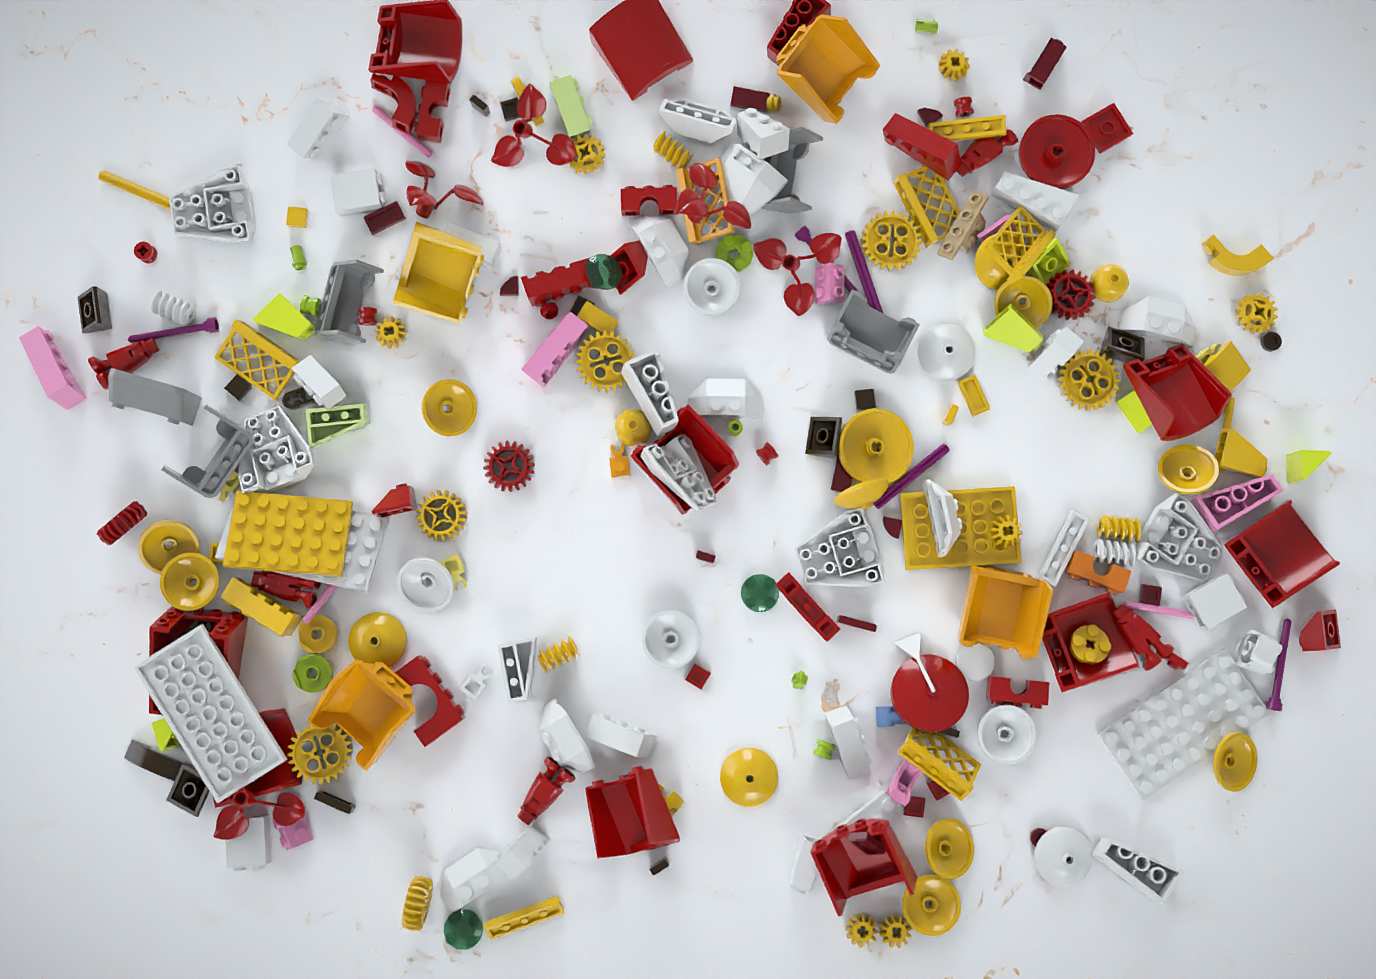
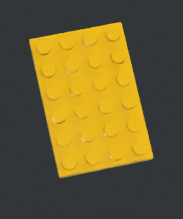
M1015 486L946 490L953 495V499L957 500L958 510L956 513L957 518L961 519L962 529H960V535L946 556L939 558L925 492L899 494L905 570L1022 563L1020 542L1014 541L1015 546L1013 547L1008 544L1007 548H1003L1002 543L997 546L995 544L997 538H990L992 535H995V532L989 531L990 528H995L992 525V521L998 522L997 517L999 516L1005 518L1006 515H1010V521L1016 517L1017 521L1015 524H1018ZM1008 528L1003 529L1005 531L1003 532L1004 535L1010 534Z
M236 491L223 566L342 577L354 503L350 500Z

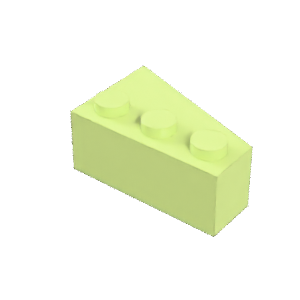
M570 74L549 82L569 138L591 130L590 126L593 124L589 114L585 115L583 108L586 107L583 96L579 97L577 89H579L576 77L572 78Z
M368 403L334 406L329 410L325 407L305 409L310 448L370 423Z

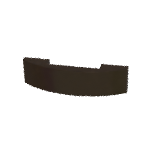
M134 739L131 740L124 756L125 759L133 764L172 781H175L182 764L195 767L193 764L181 762L153 750L150 746Z

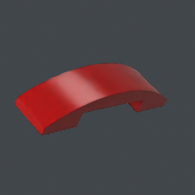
M789 572L775 584L776 588L826 642L841 630Z

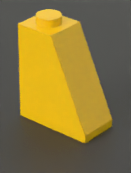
M1227 428L1220 430L1214 455L1219 468L1251 478L1264 477L1267 471L1268 459L1235 429Z

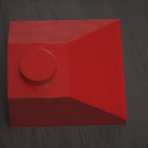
M640 240L624 243L602 262L619 295H622L645 276L648 255Z
M407 483L396 485V489H391L372 510V515L386 517L418 509L413 487L407 486Z
M1336 609L1317 611L1300 631L1299 645L1302 647V652L1341 648Z

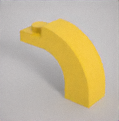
M1214 234L1202 243L1205 252L1213 257L1208 263L1219 272L1227 275L1244 276L1251 274L1274 259L1262 244L1253 249L1249 254L1236 255L1228 251Z

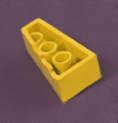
M232 577L221 595V598L225 600V604L232 608L237 607L242 610V614L256 619L260 625L270 628L281 637L292 636L303 618V615L258 590L256 587H252L251 584L239 577Z

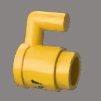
M659 783L662 792L665 788ZM673 791L664 798L671 816L685 802L676 791Z

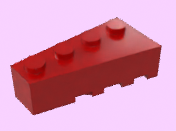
M793 0L791 7L783 17V21L777 27L767 45V57L779 66L777 55L797 29L804 24L806 27L811 25L816 17L821 14L831 16V4L826 0Z
M897 113L892 116L882 129L886 143L898 148L947 181L951 179L961 166L958 143Z
M595 257L572 262L568 268L566 266L554 267L550 273L544 271L536 272V275L529 279L527 275L520 277L531 306L542 307L550 300L559 301L564 298V295L570 293L575 295L582 292L584 288L589 287L592 289L598 287L603 280Z

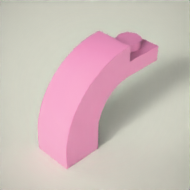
M904 758L891 778L886 793L889 794L894 802L906 806L910 801L912 788L922 771Z

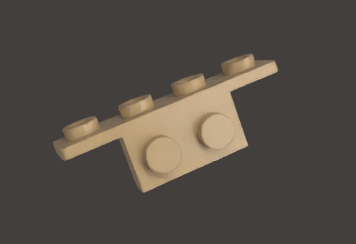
M975 190L972 191L936 252L938 256L953 260L959 249L968 254L971 248L974 247L977 239L976 235L985 228L986 221L981 211L989 199L988 194Z

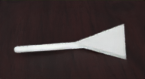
M921 632L895 642V645L916 659L931 691L935 692V688L919 658Z

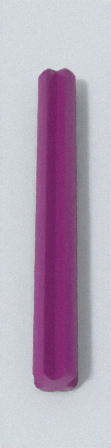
M854 230L847 231L845 238L870 307L883 313L856 232Z
M945 443L940 445L889 487L873 505L877 509L883 507L950 451L949 447Z

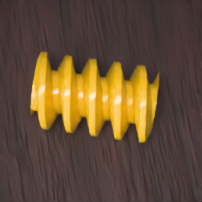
M664 130L655 140L653 151L655 153L660 152L659 156L661 158L665 157L666 162L671 161V166H677V169L686 168L694 154L689 156L690 149L683 151L684 144L677 147L678 140L676 139L674 142H671L673 136L670 135L666 138L667 131Z
M1107 514L1101 516L1097 526V537L1100 538L1102 533H1104L1105 539H1108L1109 535L1112 534V539L1116 540L1117 535H1119L1120 541H1123L1125 536H1127L1128 542H1131L1132 538L1135 537V542L1138 543L1141 537V524L1138 518L1132 520L1130 517L1124 519L1122 516L1116 518L1115 515L1109 517Z
M568 636L567 643L561 639V646L554 642V649H551L549 645L546 646L547 652L539 649L540 655H537V658L544 673H547L548 666L553 670L555 669V663L560 667L562 666V660L567 664L569 663V656L571 659L576 660V653L579 656L580 653L574 640Z

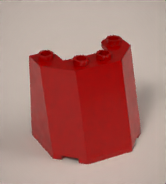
M687 405L677 411L679 421L675 428L666 432L661 439L655 440L652 445L657 444L658 447H662L675 437L685 434L692 441V445L698 454L714 494H716L729 483L731 479L729 475L738 468L740 463L734 451ZM637 446L630 455L633 461L682 515L686 514L692 507L650 472L641 458L642 451L647 446Z
M636 766L631 768L632 771L628 774L619 776L620 780L604 783V780H596L592 782L591 786L585 787L598 859L650 851L680 842L679 833L652 768L644 769L643 766Z
M862 818L848 826L846 824L840 825L823 838L815 841L810 853L838 917L843 915L846 901L852 896L903 881L910 896L915 893L918 876L888 820L875 818L865 820ZM868 832L869 835H872L885 846V853L866 855L848 840L849 833Z

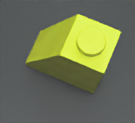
M278 293L252 319L262 327L301 341L310 338L315 329V326L281 293Z
M1012 303L983 328V335L985 337L1026 352H1030L1033 349L1037 350L1044 340L1043 334Z

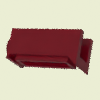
M1051 37L1031 71L1024 76L1023 81L1041 90L1067 46L1061 40Z

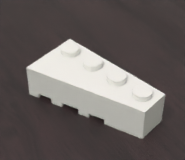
M1004 172L991 195L1015 209L1022 205L1038 223L1048 229H1052L1054 232L1061 227L1080 196L1008 172Z
M658 348L625 362L621 370V374L657 437L673 430L679 421L673 399L669 393V385L664 376V368L660 362Z

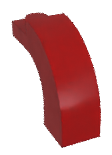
M373 73L370 78L371 88L390 96L398 104L391 118L392 127L410 135L417 117L415 97L411 88L398 76H393L389 80L384 75Z

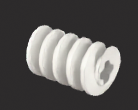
M159 291L152 299L151 311L154 314H159L161 317H166L168 320H173V322L179 323L181 326H187L193 320L197 306L192 305L190 307L189 302L183 304L182 299H178L176 302L175 296L170 298L168 293L162 296V291Z
M1097 539L1093 546L1092 556L1095 557L1094 562L1097 557L1100 563H1103L1106 558L1107 564H1111L1112 559H1114L1115 565H1118L1120 560H1122L1123 566H1126L1127 562L1130 561V566L1133 567L1136 561V548L1132 542L1126 544L1125 541L1118 543L1117 540L1112 542L1105 540L1103 542L1102 539Z

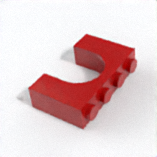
M420 655L397 670L395 674L409 686L415 684L428 686L437 697V710L433 717L413 731L423 746L427 747L465 719V711L460 704H455L452 699L454 698L452 692L448 688L445 689L441 684L443 680L437 672L433 673L430 668L432 666L430 661Z

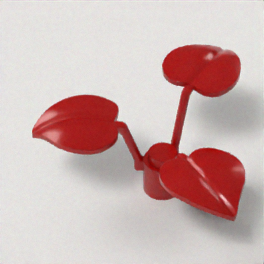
M529 83L525 87L517 104V112L522 120H518L513 124L512 129L515 137L506 135L497 142L491 158V162L503 167H512L519 164L524 157V151L520 147L522 145L521 138L527 139L530 136L550 145L546 150V157L553 165L562 166L576 158L575 145L567 135L555 134L552 142L532 133V126L528 122L532 121V117H541L547 107L544 95L532 84Z
M407 160L405 162V167L409 172L425 179L423 189L412 185L406 189L409 205H418L415 211L418 216L428 219L433 209L437 210L438 206L452 193H455L462 200L484 205L480 196L473 189L456 184L454 189L452 188L436 202V199L426 192L429 178H435L436 176L434 170L427 164L419 161Z
M695 162L689 168V178L696 186L703 187V192L699 197L696 191L684 189L678 197L676 213L686 214L692 223L698 224L704 217L709 218L710 215L723 210V217L730 224L743 229H751L749 213L739 202L729 201L726 206H721L708 212V205L703 202V198L707 188L712 190L716 188L717 177L708 166Z
M836 233L817 235L809 244V249L814 254L798 257L791 254L786 255L787 248L785 243L777 238H770L753 244L755 255L763 267L768 270H777L782 263L786 270L791 271L797 285L791 284L784 291V302L796 316L805 314L811 308L815 299V291L812 285L809 283L801 284L795 273L800 268V261L816 257L817 261L821 264L834 262L840 253L842 240L840 235Z
M264 774L252 782H259ZM251 782L234 794L233 802L236 806H227L221 810L217 817L213 837L221 840H231L242 836L249 826L248 818L243 815L245 813L243 807H250L253 803L275 807L272 816L274 821L281 826L293 825L304 818L305 806L296 794L290 792L279 794L277 803L257 800L254 793L248 791L252 787Z

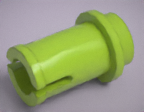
M916 19L915 32H929L933 35V33L938 31L939 22H936L935 19L933 21Z
M291 246L292 267L296 271L306 269L307 261L304 260L302 246Z
M732 420L728 424V431L732 436L739 435L743 430V425L738 420ZM736 425L738 430L734 431L732 427Z

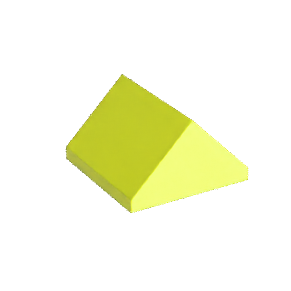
M1055 237L1026 273L1028 276L1041 280L1045 285L1050 283L1049 279L1055 277L1057 272L1062 274V271L1066 270L1071 264L1058 238Z
M1135 390L1115 402L1137 434L1152 425Z
M1299 450L1286 454V481L1291 484L1305 480L1332 454L1331 451Z
M165 718L151 722L159 750L166 751L177 748L179 741Z

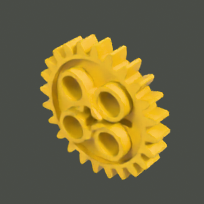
M892 210L891 215L884 211L883 217L877 213L876 219L870 218L871 224H865L867 230H863L861 233L864 235L860 239L861 242H864L861 245V249H866L863 254L864 256H870L867 261L868 263L875 261L874 268L879 264L881 265V271L884 267H887L888 272H890L892 267H894L897 272L899 266L905 269L906 263L911 265L913 263L912 259L918 257L916 253L921 251V248L918 246L922 244V241L917 239L921 237L922 233H916L919 226H912L915 220L907 221L909 215L903 218L901 211L898 216L895 215L894 210ZM890 225H893V227H894V228H893V234H892V241L894 242L893 245H892V249H891V250H892V257H889V249H890V241H889V238H890V235H891ZM884 228L887 234L881 235L878 229ZM902 229L906 235L900 236L896 230ZM877 247H884L886 252L879 253ZM896 248H902L905 253L898 254Z
M604 330L602 336L597 331L595 338L590 334L588 336L589 341L585 339L582 341L585 347L580 345L578 347L581 353L575 354V356L580 358V360L575 361V364L580 365L576 371H582L579 378L585 377L584 384L586 385L590 382V389H593L595 385L598 386V392L601 391L602 387H604L606 393L609 391V387L613 391H616V385L623 388L622 381L627 382L621 372L617 373L613 370V364L618 363L623 367L625 362L634 359L631 356L636 352L629 351L632 344L626 346L627 338L621 341V334L614 337V331L607 335L606 330ZM609 345L615 346L617 349L616 354H610L607 351V347ZM592 350L596 351L599 354L598 359H591L589 352ZM616 356H622V359L610 361L608 366L603 363L590 367V364L601 362L604 357L606 360H609ZM595 369H602L604 377L598 378L595 375Z
M1091 349L1087 350L1086 354L1084 350L1079 351V355L1075 352L1072 358L1061 366L1064 370L1058 371L1062 375V377L1057 378V381L1062 382L1058 389L1064 390L1060 395L1068 396L1065 402L1072 400L1071 407L1078 404V410L1085 406L1086 411H1089L1091 406L1096 411L1099 406L1101 408L1105 407V402L1111 403L1110 397L1114 398L1117 396L1113 391L1120 389L1115 384L1121 382L1120 379L1115 377L1120 372H1114L1113 370L1117 365H1110L1112 358L1106 361V354L1099 356V350L1095 351L1094 354H1092ZM1089 363L1095 365V372L1089 369ZM1073 372L1079 375V381L1073 379ZM1091 378L1092 381L1087 383L1086 379ZM1099 380L1105 383V388L1099 387ZM1082 389H1086L1088 391V397H1084L1082 395Z
M311 723L309 729L303 725L304 732L296 731L299 737L297 739L291 738L295 744L288 746V748L293 749V752L287 754V756L293 757V760L288 763L296 765L292 771L299 770L298 778L305 775L304 782L311 778L312 784L316 782V779H319L320 785L323 784L324 779L331 783L330 777L333 776L337 780L338 772L344 774L342 767H349L346 760H351L352 757L347 756V753L352 752L353 749H349L347 746L352 742H345L348 734L341 735L343 731L341 728L336 731L337 724L334 723L332 727H328L325 730L317 729ZM329 734L333 740L330 745L325 746L321 740L324 735ZM314 736L318 737L320 748L322 750H326V752L323 753V758L327 766L326 769H323L320 756H315V753L318 751L314 740ZM306 741L313 743V749L310 752H305L302 749L303 743ZM331 753L338 755V761L335 764H329L327 761V757ZM315 759L319 762V767L317 770L311 771L308 768V763Z

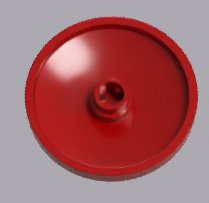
M1061 114L1044 116L1033 122L1021 138L1018 150L1020 165L1030 180L1059 189L1070 188L1082 181L1091 170L1095 160L1094 140L1089 130L1081 122L1070 116Z
M932 654L920 655L919 658L935 688V692H932L916 659L912 657L899 667L892 679L890 696L894 710L907 725L922 732L935 733L951 728L962 718L969 702V689L964 675L955 664L941 656Z

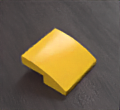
M1232 341L1225 342L1218 353L1210 355L1204 363V366L1229 391H1232L1251 371V368Z

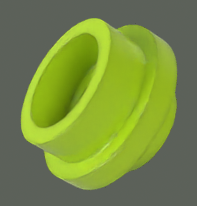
M802 670L794 673L791 679L792 687L794 689H803L807 683L808 675Z

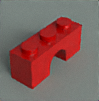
M426 80L425 86H422V102L418 104L417 108L419 118L418 122L415 121L414 133H416L419 140L441 143L444 124L441 119L434 118L431 114L437 107L448 108L451 93L448 83Z
M647 185L643 188L626 186L624 189H620L622 216H640V208L646 201H653L658 205L659 215H678L676 213L677 187L663 185L661 188H654L652 185Z
M994 676L987 678L986 699L991 700V704L1003 705V701L1011 702V706L1022 707L1023 703L1030 704V708L1042 709V705L1048 706L1050 682L1026 680L1024 691L1020 694H1015L1010 687L1011 678Z

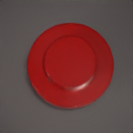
M548 302L540 308V314L545 319L552 320L557 317L559 308L556 303Z

